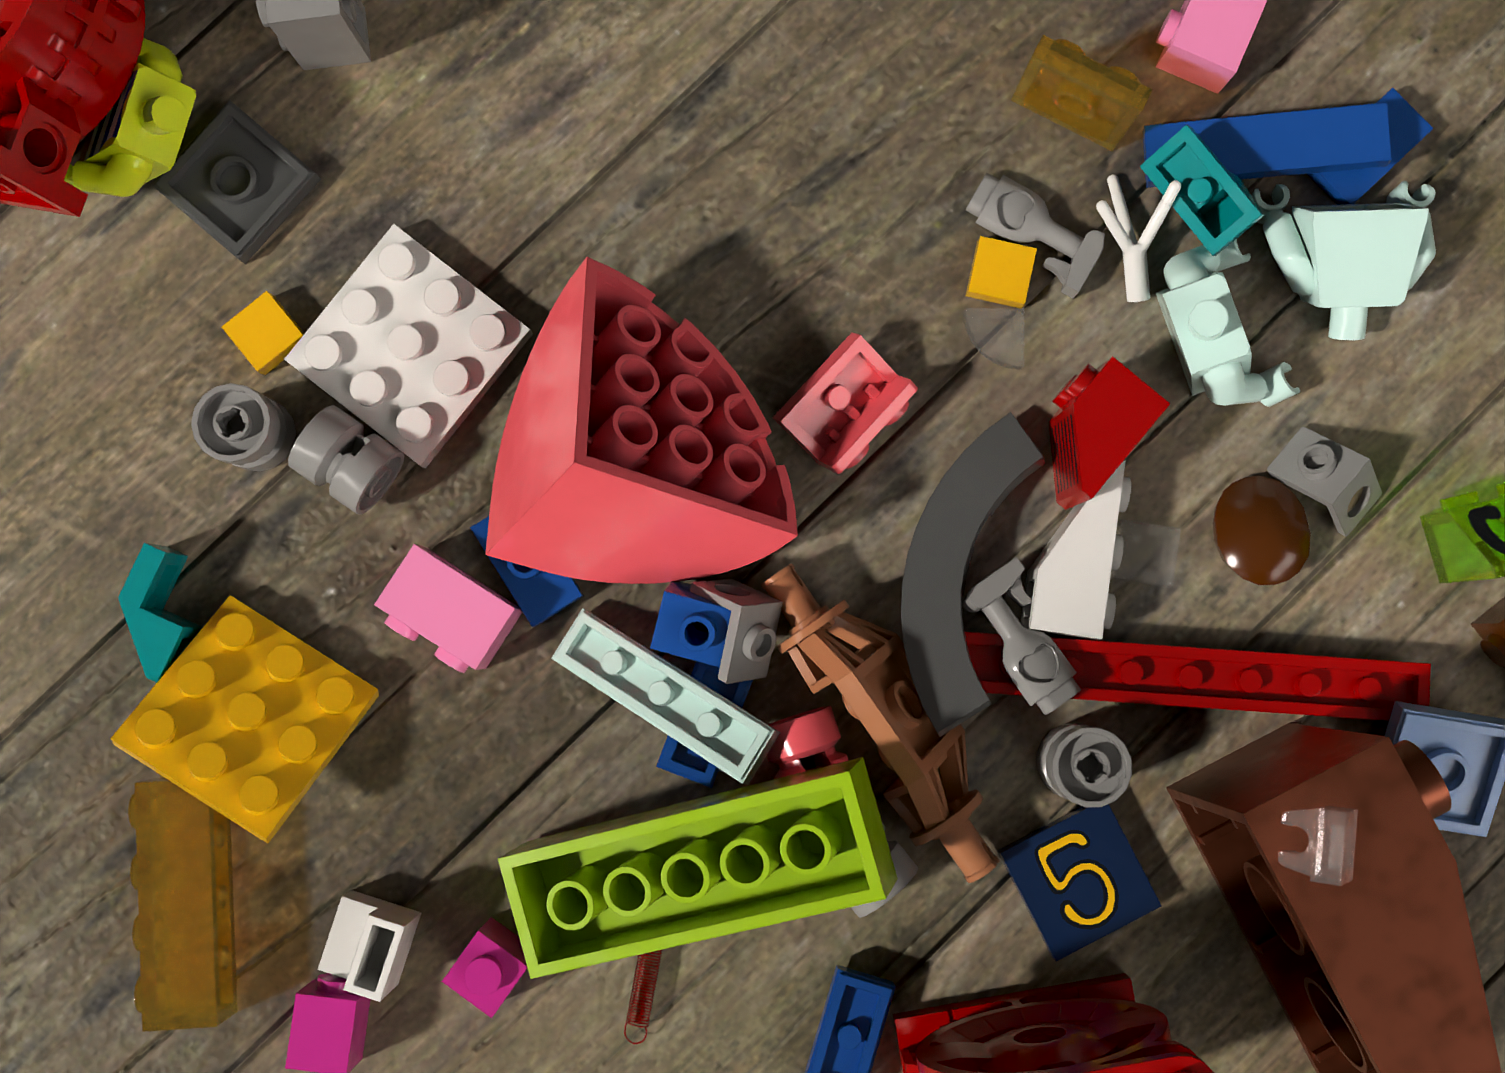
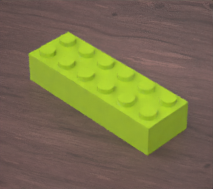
M863 757L530 840L498 858L530 979L885 900L898 880Z

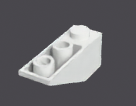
M1126 461L1120 464L1092 499L1073 507L1027 571L1025 593L1031 598L1032 602L1022 607L1020 623L1025 628L1082 639H1102L1103 630L1111 628L1116 609L1115 595L1108 593L1111 570H1118L1124 546L1123 537L1116 535L1119 512L1126 511L1131 494V479L1124 477Z

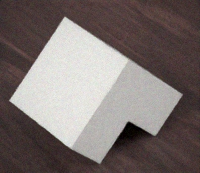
M353 890L349 891L341 897L317 970L345 978L344 991L380 1002L399 984L421 912Z

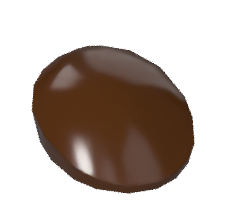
M1263 476L1245 477L1233 482L1222 492L1215 507L1213 518L1214 541L1222 560L1238 576L1257 585H1276L1288 581L1298 574L1309 557L1311 532L1304 507L1295 494L1280 481Z

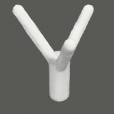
M1112 174L1107 178V183L1116 215L1104 200L1096 204V209L1123 252L1127 302L1149 300L1150 286L1147 250L1181 189V183L1178 180H1174L1169 184L1141 237L1137 241L1117 175Z

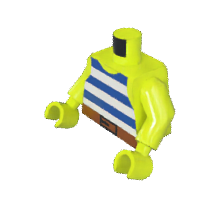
M143 38L136 66L125 89L102 121L87 134L80 159L74 166L70 163L64 178L65 182L84 192L129 197L136 194L145 183L172 169L196 99V90L181 83L183 75L177 58L171 50Z

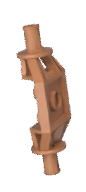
M792 563L761 584L762 588L771 597L783 602L781 613L792 627V629L787 631L790 637L776 646L781 654L788 651L813 694L832 683L836 685L842 694V699L848 712L854 718L861 721L877 744L878 752L888 768L898 774L899 777L883 795L912 830L909 838L913 844L919 846L931 840L939 839L965 875L964 878L968 883L977 881L991 872L1000 860L992 853L969 820L972 812L981 804L983 796L976 789L968 791L965 730L960 724L941 737L936 732L921 704L910 674L904 643L898 634L843 612L850 607L845 599L830 609L827 605L821 608L795 571ZM825 631L842 639L843 641L849 643L850 645L856 647L859 650L853 653L851 650L846 648L844 645H842L840 642H838Z

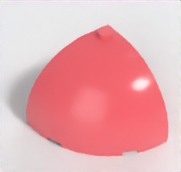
M589 257L585 258L572 275L552 307L530 352L518 383L505 424L496 462L485 555L575 579L606 583L655 584L699 579L721 574L751 564L779 550L798 536L796 509L785 465H776L766 437L772 431L754 397L719 350L688 319L684 318L680 324L677 323L666 312L652 303L656 294L621 272Z

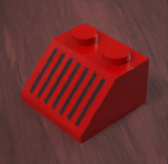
M1113 356L1097 369L1088 363L1078 375L1075 374L1052 400L1060 408L1048 422L1056 502L1067 510L1092 499L1170 405L1166 399Z

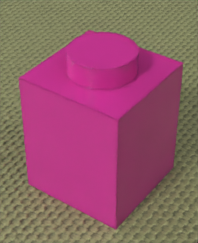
M490 917L474 935L442 982L492 1018L527 969L519 937Z
M329 973L319 975L317 980H312L299 990L295 995L285 1068L318 1073H350L363 1058L371 999L344 991L346 979Z

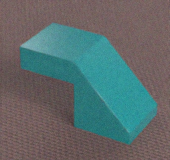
M144 543L118 599L145 676L157 683L203 627L164 609L188 555L167 546Z

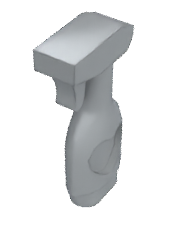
M986 173L965 210L978 217L976 224L1009 242L1025 244L1041 241L1070 257L1069 263L1049 257L1044 261L1042 267L1057 276L1062 283L1061 292L1072 299L1079 293L1104 248L1105 233L1093 230L1088 232L1083 238L1054 222L1050 218L1045 201L1038 194L1005 175L999 180Z
M1015 557L968 590L963 599L962 607L974 613L979 610L983 611L1003 639L1002 661L1007 674L1028 704L1032 706L1036 703L1043 714L1047 715L1076 695L1081 689L1072 678L1077 672L1055 642L1044 632L1025 628L1001 595L1006 592L1020 607H1025L1032 602L1022 586L1020 575L1025 568L1018 558Z

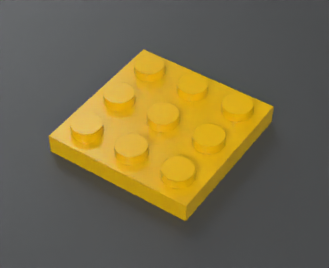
M230 595L110 740L119 749L268 844L379 697V691L373 685Z

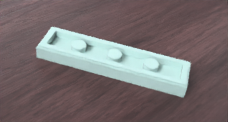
M583 608L551 658L745 785H749L780 734L779 731Z

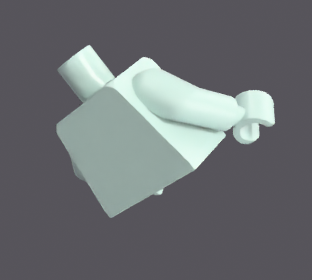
M1402 181L1389 193L1384 204L1292 206V215L1283 212L1290 198V191L1287 186L1276 184L1271 195L1275 205L1266 204L1260 197L1259 189L1256 188L1251 196L1264 215L1257 222L1263 224V231L1272 255L1291 290L1299 294L1300 299L1304 302L1320 308H1331L1329 338L1337 340L1365 339L1368 307L1399 306L1405 301L1407 291L1413 288L1436 255L1431 215L1429 209L1426 208L1435 198L1436 192L1434 187L1429 184H1423L1411 197L1408 193V182Z
M1237 239L1216 256H1212L1204 245H1200L1172 257L1164 268V277L1169 288L1156 292V296L1192 396L1206 392L1210 401L1217 405L1227 406L1260 401L1265 406L1270 407L1300 393V388H1293L1287 382L1284 373L1292 370V368L1286 362H1282L1260 374L1250 373L1252 359L1250 345L1223 272H1219L1250 260V253L1242 255L1239 251Z

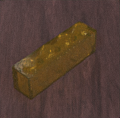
M165 777L136 782L135 793L131 796L129 802L128 816L132 828L136 829L137 854L134 855L131 862L130 878L133 888L138 890L139 915L134 920L132 940L135 949L140 951L141 976L135 985L134 1002L137 1011L142 1013V1032L217 1027L238 1012L231 820Z

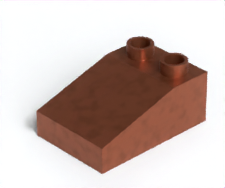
M1288 723L1166 787L1316 1073H1502L1457 862L1434 821L1436 817L1451 809V797L1439 771L1420 748L1407 740H1402L1393 745L1390 738L1385 736Z

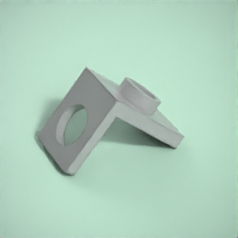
M1306 427L1299 429L1267 468L1271 477L1326 505L1338 533L1345 537L1350 534L1382 495L1369 458ZM1363 487L1358 503L1347 513L1352 497Z
M733 579L692 582L690 592L731 610L718 679L726 684L765 678L768 673L771 654L776 644V631L783 602Z

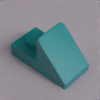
M1187 124L1140 165V168L1162 195H1164L1172 181L1178 180L1181 183V189L1172 207L1212 256L1219 254L1264 216L1242 180L1225 168L1195 130Z

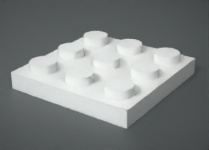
M393 224L284 360L418 465L426 469L533 333L522 322Z

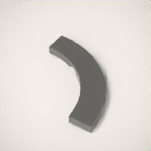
M1011 412L984 431L963 451L945 473L925 506L907 554L901 598L904 649L910 674L921 704L940 737L992 704L982 688L971 662L963 626V596L967 572L974 552V544L988 517H992L995 510L1009 493L1027 476L1045 464L1042 454Z

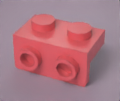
M851 332L776 413L773 419L819 465L836 474H840L845 469L857 465L866 456L870 447L869 443L884 426L895 423L904 415L909 406L908 400L917 392L918 387L911 379L897 375L860 334Z

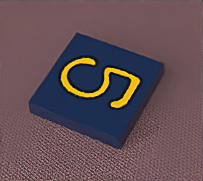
M1109 804L1103 807L1086 808L1082 806L997 850L1049 953L1056 962L1162 907Z

